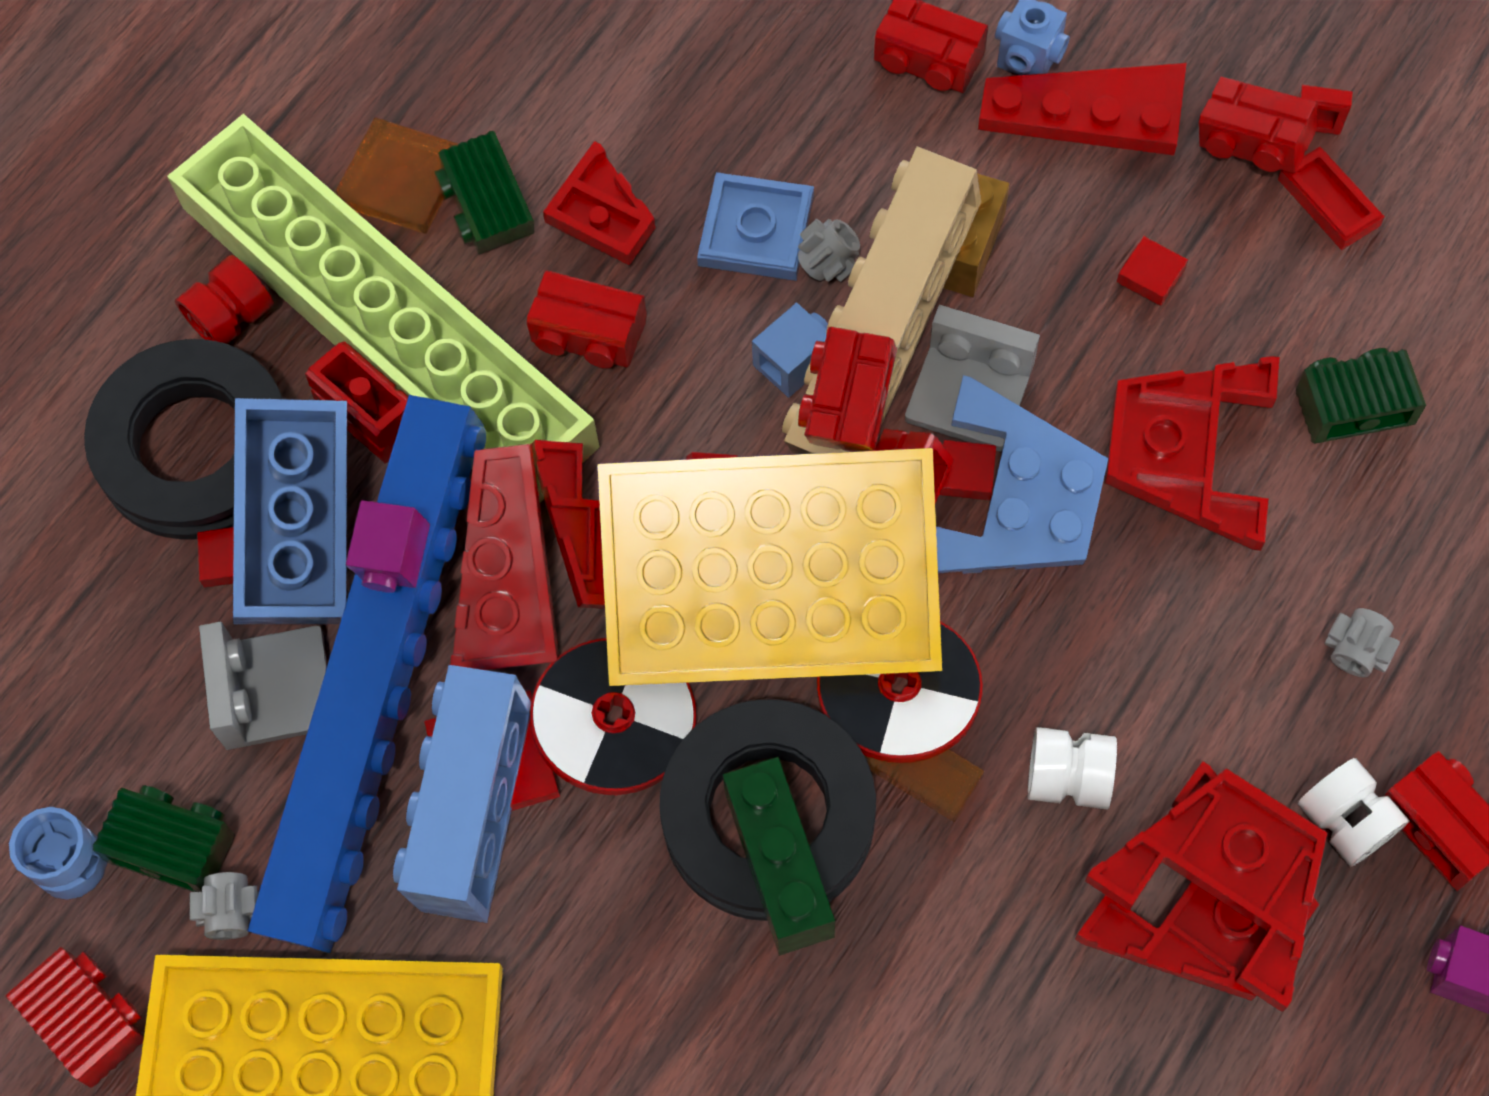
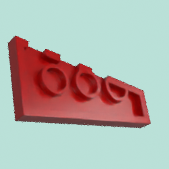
M1187 63L986 78L978 130L1174 156L1178 142Z
M532 443L475 450L467 513V536L461 565L460 597L454 626L456 632L450 665L489 670L556 662L557 657H559Z

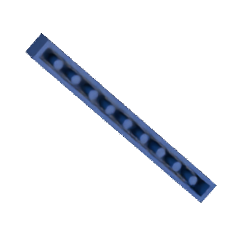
M414 395L408 396L377 502L413 507L430 523L416 588L396 586L395 592L387 593L364 587L362 579L356 574L354 576L248 932L326 953H331L333 943L339 941L343 935L347 923V910L344 908L350 885L356 884L362 872L364 857L360 850L366 829L370 830L374 826L379 813L380 802L376 795L382 774L386 775L390 771L394 761L395 744L392 740L398 720H403L409 710L411 691L408 685L414 667H418L424 658L426 650L424 630L429 614H434L439 606L442 593L439 579L444 561H450L454 554L457 541L454 527L459 510H464L469 502L471 487L469 475L473 465L475 450L485 448L486 430L484 424L470 406Z

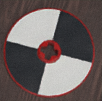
M940 621L942 671L817 677V696L822 714L839 724L857 743L865 756L894 763L923 761L952 748L972 727L978 715L982 699V674L979 663L970 646L948 625ZM897 677L907 679V687L903 689L902 694L892 692V684H895Z
M607 638L596 639L581 643L557 657V661L552 662L541 675L531 701V731L541 757L563 780L592 793L625 795L645 790L663 780L671 756L685 736L696 725L695 700L688 682L609 686ZM613 706H619L622 708V718L624 719L618 718L614 725L606 724L604 722L605 713L603 712H610Z

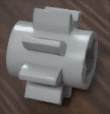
M816 219L800 233L804 241L798 245L800 249L798 260L802 268L812 278L819 281L826 279L829 282L836 277L841 282L851 273L855 264L854 259L859 255L860 241L849 225L838 219L834 221L828 219L825 223Z
M1358 608L1354 611L1351 618L1343 613H1339L1328 634L1325 645L1335 648L1331 655V660L1337 667L1354 676L1368 677L1373 668L1383 673L1386 671L1400 641L1390 637L1394 627L1386 617L1369 609Z
M224 872L206 876L202 892H191L189 894L190 921H196L197 927L204 926V936L209 939L229 940L247 936L249 934V920L252 918L259 894L257 886H248V877L242 873Z

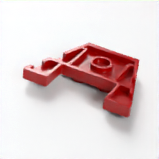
M1263 357L1259 359L1258 363L1235 366L1234 362L1215 365L1214 370L1185 374L1184 370L1118 380L1114 395L1105 483L1252 550L1261 551L1266 538L1269 498L1212 490L1220 401L1273 408L1277 399L1280 357Z
M534 440L532 447L536 474L578 608L605 609L600 501L582 498L583 443ZM691 452L686 456V460L738 457V455Z
M1202 761L1171 807L1177 806L1217 776L1210 765ZM1191 882L1159 928H1155L1132 910H1127L1105 895L1077 933L1075 940L1083 945L1252 1001L1257 995L1236 981L1266 935V930ZM1313 898V903L1310 905L1307 922L1319 906L1315 898Z
M1226 768L1172 808L1166 816L1146 831L1140 832L1107 860L1101 861L1093 867L1087 875L1085 882L1130 911L1159 865L1163 863L1266 930V935L1236 982L1283 1012L1292 1001L1294 978L1303 950L1306 922L1310 905L1313 903L1327 832Z

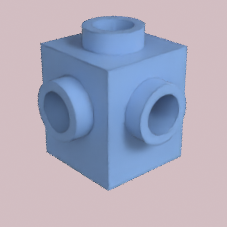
M1019 0L1012 13L1009 11L1004 12L995 32V39L1000 40L997 67L1016 75L1048 73L1053 62L1059 64L1069 43L1070 36L1064 34L1067 13L1056 9L1047 2Z

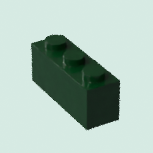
M779 757L723 774L725 796L779 956L835 938V919Z

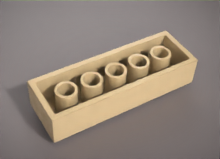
M918 146L910 162L902 160L898 166L891 187L893 191H896L888 210L881 208L877 213L870 231V238L874 239L867 258L860 256L856 260L848 280V286L853 289L845 307L836 306L826 329V335L828 327L832 326L894 339L897 353L881 425L982 202L977 169ZM810 364L805 374L804 384L809 385L805 394L813 395L818 374L810 373ZM792 404L785 417L782 432L787 434L784 442L794 455L848 452L842 449L837 450L809 443L804 435L806 428L798 426L801 404Z

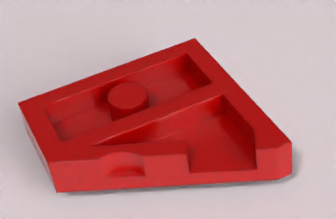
M596 141L592 143L543 211L545 223L627 265L632 263L656 228L655 218L642 200L634 196L630 183L622 172L618 174L607 159L605 149Z

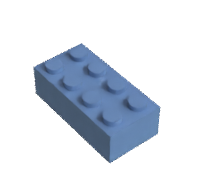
M235 398L233 624H340L346 605L347 401Z
M449 665L445 682L439 681L435 687L432 700V713L437 716L432 737L426 736L423 740L419 757L420 769L424 770L420 792L414 791L411 794L406 813L407 825L412 827L407 848L399 849L393 869V880L395 883H398L397 890L421 912L484 923L488 921L512 810L510 806L530 721L531 701L516 675Z

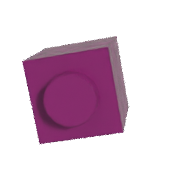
M361 500L346 566L362 579L364 587L372 590L393 593L396 590V586L416 588L430 523L413 507Z
M1460 925L1444 940L1438 938L1432 948L1427 965V971L1435 974L1430 993L1489 1014V935Z

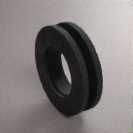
M184 339L162 343L128 359L100 387L91 404L85 424L84 446L86 458L95 480L121 515L132 524L152 534L166 538L193 540L197 539V532L234 527V454L215 473L191 482L166 481L156 477L143 466L139 455L141 437L151 419L168 405L190 397L215 398L229 404L234 410L235 398L283 399L274 379L257 360L238 348L205 339Z
M783 700L747 701L729 706L707 717L696 725L678 745L666 767L661 784V825L669 855L678 873L698 896L712 906L731 915L750 920L767 921L747 859L742 858L724 845L711 824L710 808L715 790L723 781V774L729 773L748 761L779 757V760L795 763L813 776L824 794L826 816L821 832L809 847L828 902H831L840 895L857 876L867 858L874 834L876 814L874 780L865 756L857 743L839 724L826 715L802 704Z

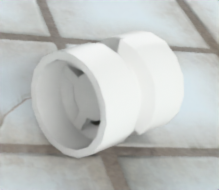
M1036 727L1029 768L1028 800L1060 804L1066 795L1073 797L1077 806L1109 809L1116 770V737L1083 733L1078 741H1073L1068 731Z
M1353 758L1335 769L1310 789L1298 802L1300 808L1319 828H1329L1332 831L1330 843L1350 867L1367 858L1410 822L1389 796L1378 797L1374 793L1377 782L1357 758ZM1362 805L1369 815L1352 828L1344 818Z

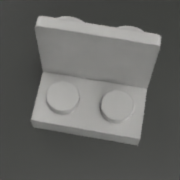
M939 305L932 322L930 348L907 407L905 421L909 424L970 443L996 445V451H1002L1004 438L951 426L963 375L971 377L1020 406L1035 364L1040 335Z
M222 622L200 625L210 730L225 749L230 750L307 735L327 669L324 635L319 626H311L240 640L239 638L233 639Z

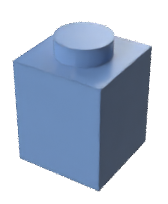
M796 302L752 340L753 366L788 398L791 397L804 385L805 374L811 362L815 342H825L828 323L817 313L809 314Z

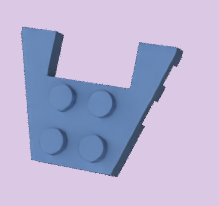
M963 375L951 426L1004 438V445L982 537L936 527L938 573L962 571V574L979 573L987 569L1015 567V570L1083 565L1088 553L1108 458L977 380Z

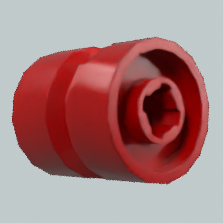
M228 255L208 272L209 283L196 282L175 299V304L180 313L202 339L229 344L241 334L239 325L241 322L253 324L274 306V301L265 286L234 255Z

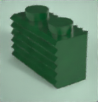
M489 131L485 135L470 138L467 142H461L458 145L442 149L438 152L441 169L434 171L435 178L444 199L454 197L460 213L454 215L453 218L464 244L473 241L477 253L480 255L534 233V220L495 131Z
M1376 348L1363 353L1356 360L1351 358L1346 362L1342 360L1338 362L1333 357L1317 360L1304 369L1296 387V396L1299 398V405L1302 407V414L1305 416V423L1308 425V432L1311 434V442L1314 444L1416 425L1426 407L1409 355L1405 349H1401L1398 352H1389L1386 348Z
M146 785L142 786L139 793L125 788L119 789L117 798L113 801L112 809L108 811L107 819L103 822L102 830L98 832V839L93 843V851L111 865L137 872L143 876L157 879L184 890L202 892L204 878L208 875L219 873L235 836L234 832L223 822L225 815L210 806L196 802L192 804L190 810L172 805L174 798L171 795Z

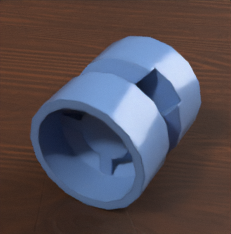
M46 807L36 809L26 815L14 828L9 842L10 858L16 869L41 889L56 898L68 900L82 897L90 892L103 878L107 862L93 851V843L98 837L74 815L61 808Z

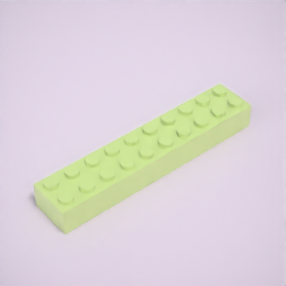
M242 114L167 176L183 209L332 344L336 346L339 342L345 341L394 383L396 390H402L407 396L414 395L470 406L482 421L486 430L484 449L529 444L534 440L583 443V462H585L600 448L595 422L590 415L246 115ZM536 474L539 502L544 500V496Z

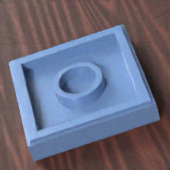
M716 172L697 255L698 266L797 281L800 267L798 260L800 249L798 245L804 241L800 233L808 227L814 198V186Z

